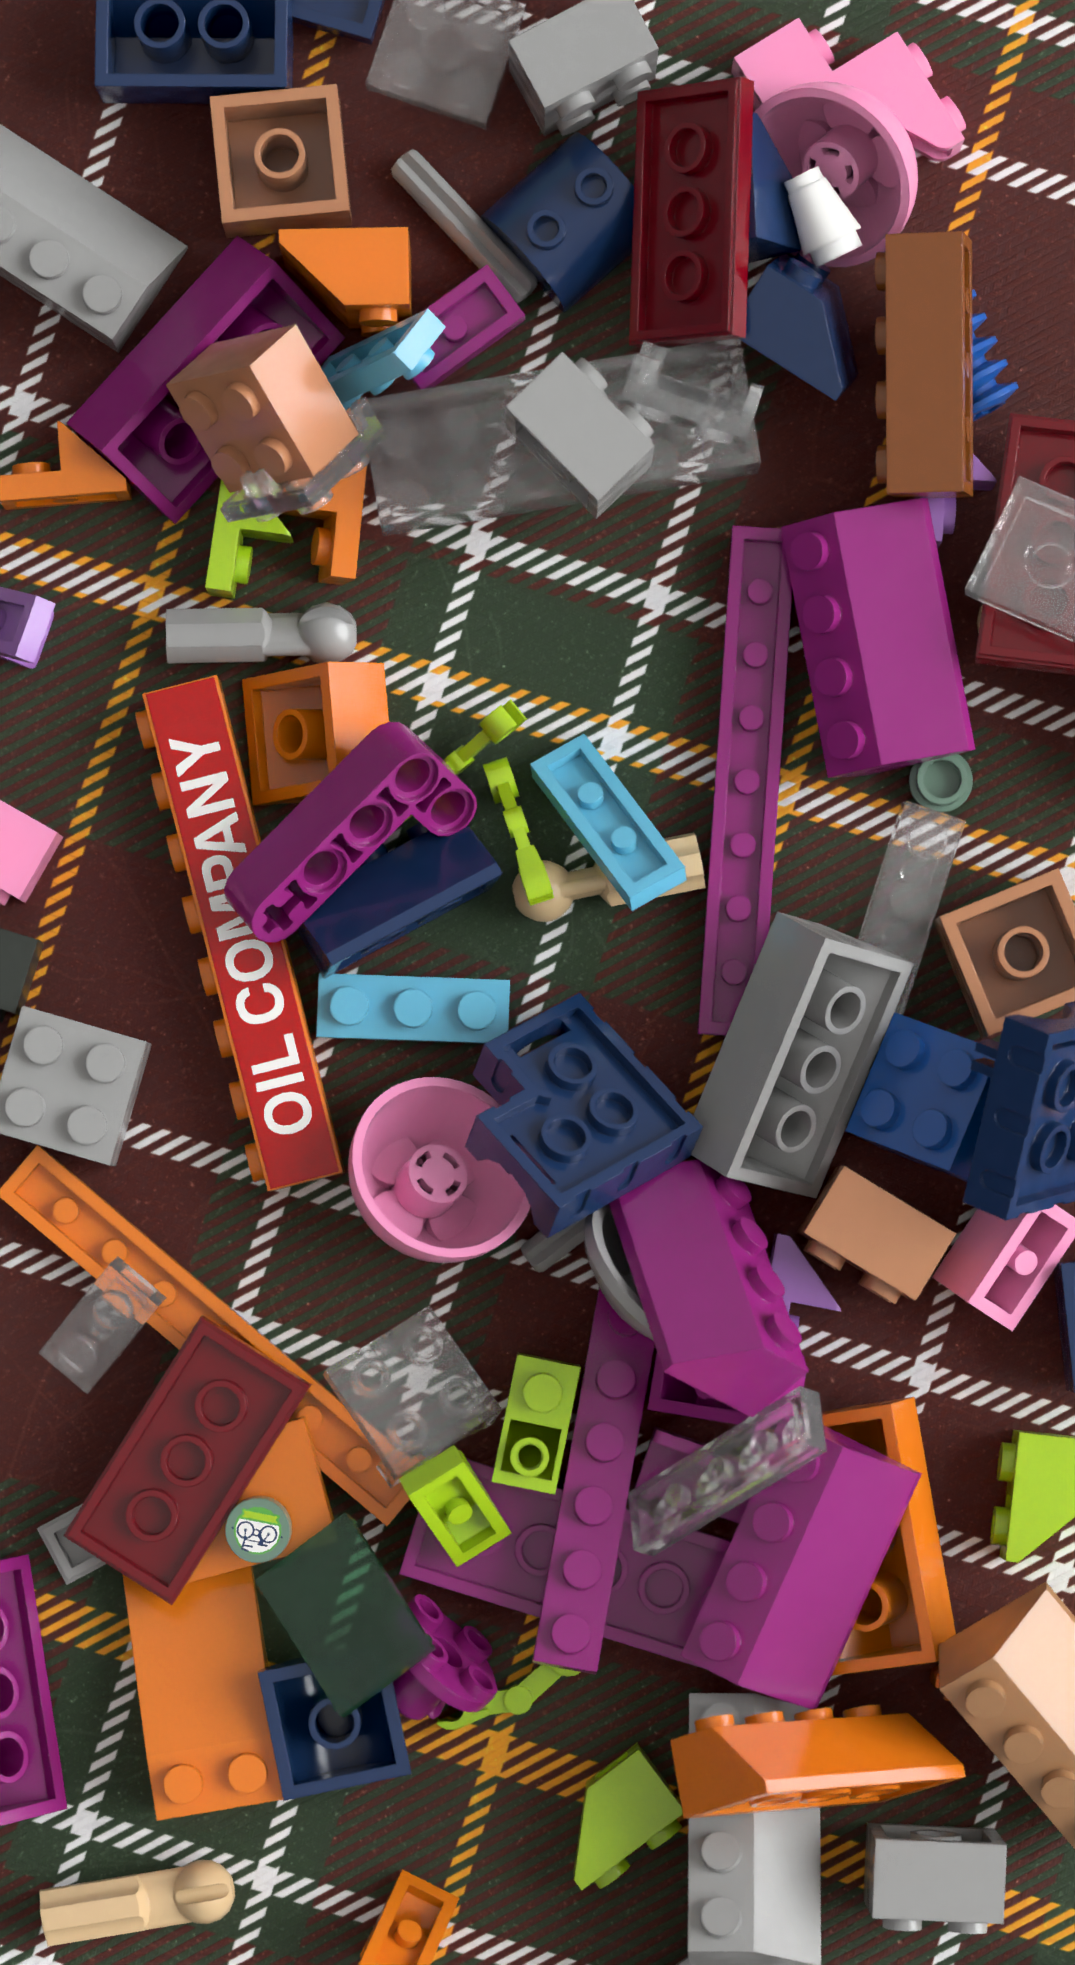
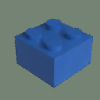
M894 1012L845 1131L883 1150L967 1182L991 1081L990 1077L973 1071L970 1068L972 1060L984 1057L993 1061L995 1059L976 1052V1042Z

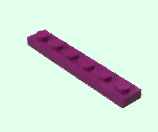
M600 1287L598 1288L532 1663L595 1675L599 1664L654 1350V1341L627 1324L608 1303Z

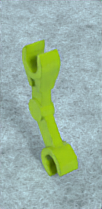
M510 699L505 705L497 707L479 723V726L482 728L481 732L465 746L462 745L453 751L443 761L457 775L475 761L473 757L490 742H493L495 745L522 725L527 718Z
M507 757L482 764L495 804L502 802L504 808L502 813L510 837L515 839L518 848L516 850L519 865L518 871L529 905L532 906L553 899V890L544 863L535 846L530 845L527 836L529 829L521 805L517 806L515 798L519 797V792Z
M540 1664L519 1684L513 1685L508 1689L497 1690L495 1697L482 1710L478 1712L463 1711L455 1719H438L437 1725L446 1730H456L489 1715L510 1712L515 1715L524 1714L530 1710L532 1702L562 1675L566 1677L576 1676L581 1672Z

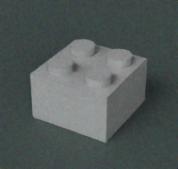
M584 0L508 40L509 71L543 135L546 136L559 129L561 135L564 136L583 128L593 121L595 116L592 111L613 100H615L617 106L626 105L637 99L638 91L650 90L651 86L648 82L656 78L659 48L633 0Z
M562 352L506 406V428L597 519L651 467L655 445L652 443L650 436L654 431L633 407L626 404L619 410L607 398L604 392L608 387L607 382L588 361L581 357L574 364Z
M22 1006L0 1079V1134L109 1166H116L152 1044Z
M867 1822L863 1900L871 1917L882 1919V1927L885 1929L919 1931L922 1930V1921H943L948 1923V1931L985 1934L987 1933V1924H1004L1007 1844L995 1828Z

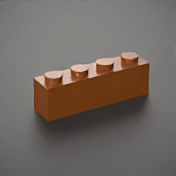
M963 231L885 234V252H877L875 257L876 287L878 291H886V316H878L875 324L877 354L886 355V381H877L875 394L877 417L879 420L886 419V445H878L876 450L877 481L879 484H887V494L896 499L973 497L972 240Z

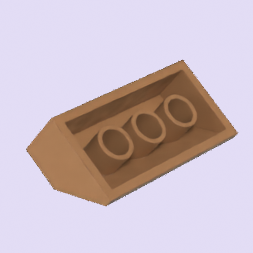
M1045 1582L939 1644V1689L1075 1849V1616L1048 1583Z

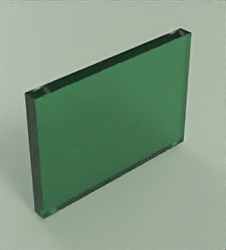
M346 1512L255 1580L259 1587V1592L269 1602L328 1696L333 1710L338 1712L339 1716L343 1718L436 1649L432 1643L431 1636L426 1634L359 1530L357 1521Z

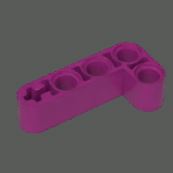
M387 722L379 725L233 870L225 884V899L258 939L264 942H277L286 939L410 815L414 816L431 833L437 836H451L467 827L473 819L477 809L476 797L443 759L407 726L400 722Z

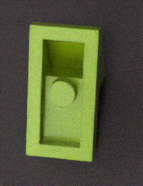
M221 480L205 585L210 596L235 599L237 583L248 584L253 547L243 545L244 537L294 543L290 532L256 488L229 493L224 482Z
M455 1445L399 1478L407 1496L457 1567L512 1534L462 1451L457 1450Z

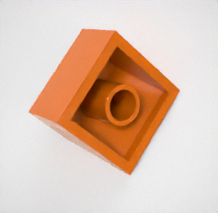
M408 227L279 229V245L285 267L349 329L361 328V336L369 338L412 317L411 248Z
M323 662L242 679L253 805L302 802L372 730L379 725L389 722L384 663Z

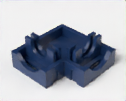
M581 993L485 1043L473 1072V1076L500 1106L498 1108L493 1106L476 1116L465 1147L477 1161L491 1160L500 1164L508 1174L511 1173L523 1189L530 1204L534 1225L546 1238L566 1229L688 1159L703 1129L698 1120L676 1102L674 1094L651 1069L641 1064L634 1056L635 1052L616 1031L595 1014L593 1006ZM548 1035L557 1036V1038L522 1057H519L517 1054L535 1040Z
M1075 1001L1064 1004L1062 1016L1065 1019H1041L1018 1014L1006 1016L999 1042L991 1039L976 1042L975 1051L994 1058L995 1061L986 1057L972 1060L970 1068L973 1071L990 1077L991 1081L963 1203L1003 1220L1017 1218L1021 1213L1031 1214L1053 1208L1054 1204L1057 1203L1067 1204L1075 1201Z

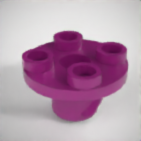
M417 1594L391 1617L389 1632L399 1657L394 1662L389 1661L401 1715L412 1720H421L427 1715L431 1719H435L441 1714L446 1703L465 1712H478L495 1697L498 1688L493 1671L487 1661V1658L492 1654V1647L480 1631L468 1625L460 1628L454 1621L442 1613L434 1601L422 1594Z

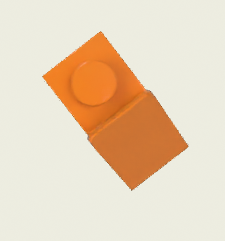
M57 421L60 471H51L50 463L27 462L13 465V474L0 475V503L5 510L132 500L131 487L126 478L60 421Z
M354 451L344 457L276 510L278 514L324 520L323 528L316 527L311 544V564L319 566V583L344 585L356 579L368 452Z
M402 1869L360 1953L358 1965H430L460 1898Z

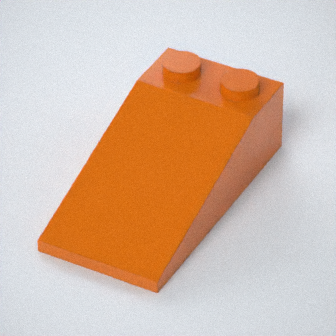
M250 1566L187 1583L173 1605L123 1574L145 1750L157 1821L283 1800L258 1671L269 1667L253 1567Z

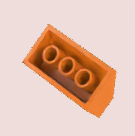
M915 1397L856 1405L799 1416V1418H810L922 1473L832 1676L939 1661V1644L956 1635ZM771 1430L773 1443L775 1444L780 1431Z
M866 1705L844 1710L842 1712L843 1718H834L832 1708L807 1710L794 1714L795 1721L786 1722L783 1711L765 1712L745 1717V1724L735 1725L732 1714L717 1715L694 1721L696 1732L670 1740L684 1819L881 1803L962 1779L966 1776L964 1765L909 1713L882 1715L880 1705Z

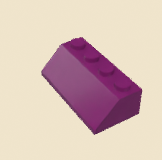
M236 236L66 424L90 448L122 474L133 488L171 522L176 524L218 476L214 472L211 460L192 428L182 418L179 407L166 384L212 343L296 324L318 364L321 365L345 337L274 260L239 236Z
M928 498L833 512L781 527L828 778L872 775L976 750Z
M698 1159L681 1162L609 1203L663 1371L753 1418L809 1372L799 1345L802 1342V1336L797 1326L790 1319L782 1297L785 1294V1289L769 1261L766 1252L768 1241L763 1231L756 1224L749 1204L752 1197L746 1184L741 1180L725 1177Z
M810 1418L785 1419L680 1656L738 1686L811 1710L817 1709L922 1473Z
M29 1554L0 1558V1826L68 1809Z

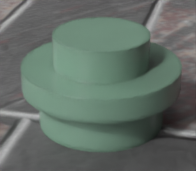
M959 754L914 764L909 774V788L915 801L924 809L936 813H946L960 807L969 797L973 786L971 768L967 761Z

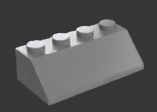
M0 124V276L119 353L188 250V246Z
M777 911L693 1114L703 1126V1129L691 1155L725 1177L817 1198L914 963L825 925Z
M689 1693V1734L696 1732L694 1721L706 1717L732 1714L735 1725L745 1724V1717L765 1712L783 1711L786 1722L795 1721L794 1714L811 1709L755 1693ZM820 1808L689 1818L688 1956L690 1965H821Z

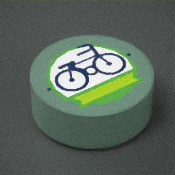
M249 1497L241 1501L228 1516L225 1527L226 1539L232 1551L241 1559L252 1563L268 1562L280 1555L287 1547L292 1535L291 1517L286 1508L271 1497Z

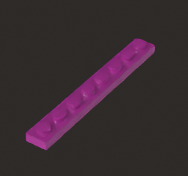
M733 525L731 531L697 1032L699 1035H727L770 928L792 585L781 529Z

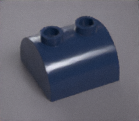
M575 132L484 212L480 218L535 275L537 284L565 313L632 254L634 186L603 151L587 137Z
M370 1644L328 1651L285 1661L258 1671L284 1801L412 1774L385 1644Z

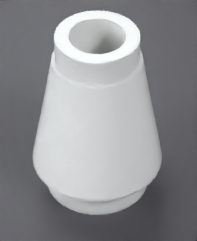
M819 166L784 182L789 193L788 199L803 256L810 253L816 268L862 246V242L856 230L862 227L838 196L827 178L823 177Z

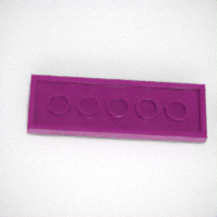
M437 1450L436 1456L443 1451ZM467 1459L512 1534L457 1567L418 1512L399 1574L540 1618L563 1488L557 1486L554 1495L492 1482L493 1466ZM626 1508L603 1638L703 1668L680 1655L731 1540Z

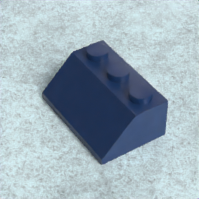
M96 0L95 88L103 103L210 104L209 96L293 88L291 0Z
M419 822L406 831L410 838V841L390 852L382 843L297 929L324 979L487 892L493 887L503 873L495 859L469 826L451 836H437Z

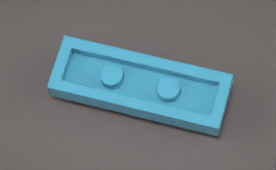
M426 309L330 356L321 369L346 410L368 391L376 396L402 375L406 380L417 376L434 358L435 352L430 347L445 329V326L429 309Z
M585 734L530 763L532 778L631 911L687 880L683 863Z
M319 973L316 1037L485 1044L508 1031L510 980L332 974L324 979L321 973Z

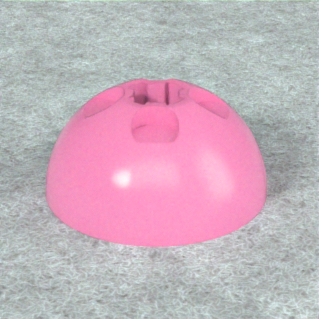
M828 81L799 84L775 94L762 103L754 112L759 115L792 178L819 166L823 177L827 178L838 196L862 227L856 230L862 246L824 265L828 267L855 266L874 259L877 252H884L885 234H900L913 210L918 188L916 154L910 137L897 116L883 102L870 93L851 85ZM797 251V252H793V253H791V254H793V255L796 256L797 253H798V251Z
M441 1077L416 1078L395 1085L382 1093L363 1114L354 1132L349 1150L348 1175L350 1188L355 1204L367 1225L390 1247L422 1261L455 1263L467 1261L494 1250L511 1237L521 1226L530 1209V1204L521 1186L511 1173L508 1174L500 1164L488 1159L477 1161L465 1147L476 1116L493 1106L495 1108L500 1106L493 1097L472 1085L454 1079Z

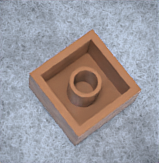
M337 84L209 96L221 219L226 238L279 233V229H322L352 226L341 106Z
M296 324L212 343L166 384L179 407L182 418L192 428L211 460L214 472L224 482L229 493L314 477L359 434Z
M1059 868L944 914L933 921L981 1039L1002 1031L1006 1016L1018 1014L1034 1018L1064 1006L1065 1003L1075 1001V906Z
M846 1166L835 1168L797 1233L809 1239L803 1251L835 1270L840 1271L845 1262L864 1273L858 1282L859 1285L893 1304L897 1303L900 1296L910 1300H917L956 1235L953 1231Z

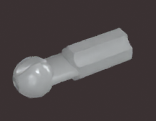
M328 602L314 605L304 613H267L264 608L166 609L167 663L265 662L268 656H306L316 663L341 662L352 654L357 645V626L352 614L341 606Z

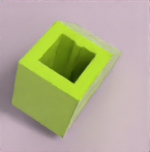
M517 1352L492 1482L555 1495L581 1369L580 1365Z
M1013 1429L1012 1443H1001L997 1479L998 1481L1007 1482L1005 1507H994L990 1543L991 1545L1000 1546L999 1557L1003 1560L1019 1563L1075 1518V1436Z
M638 1743L586 1781L574 1865V1881L581 1890H584L593 1882L596 1883L599 1889L606 1887L630 1867V1864L625 1859L628 1855L645 1842L653 1850L670 1839L682 1828L677 1820L683 1814L681 1800Z

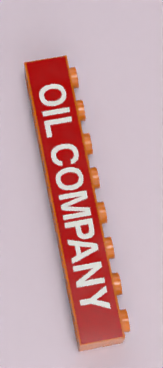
M217 675L143 693L146 710L135 712L136 721L144 749L156 747L161 772L151 774V780L159 810H172L177 833L166 836L175 872L187 870L193 895L182 897L183 907L191 935L203 933L208 957L197 959L206 996L214 994L219 996L224 1019L213 1021L222 1058L234 1056L239 1081L229 1083V1089L237 1119H250L255 1143L244 1145L253 1182L265 1180L268 1192L343 1174L345 1170L287 941L283 939L277 942H264L258 939L225 899L224 888L228 877L261 843V838L221 681Z

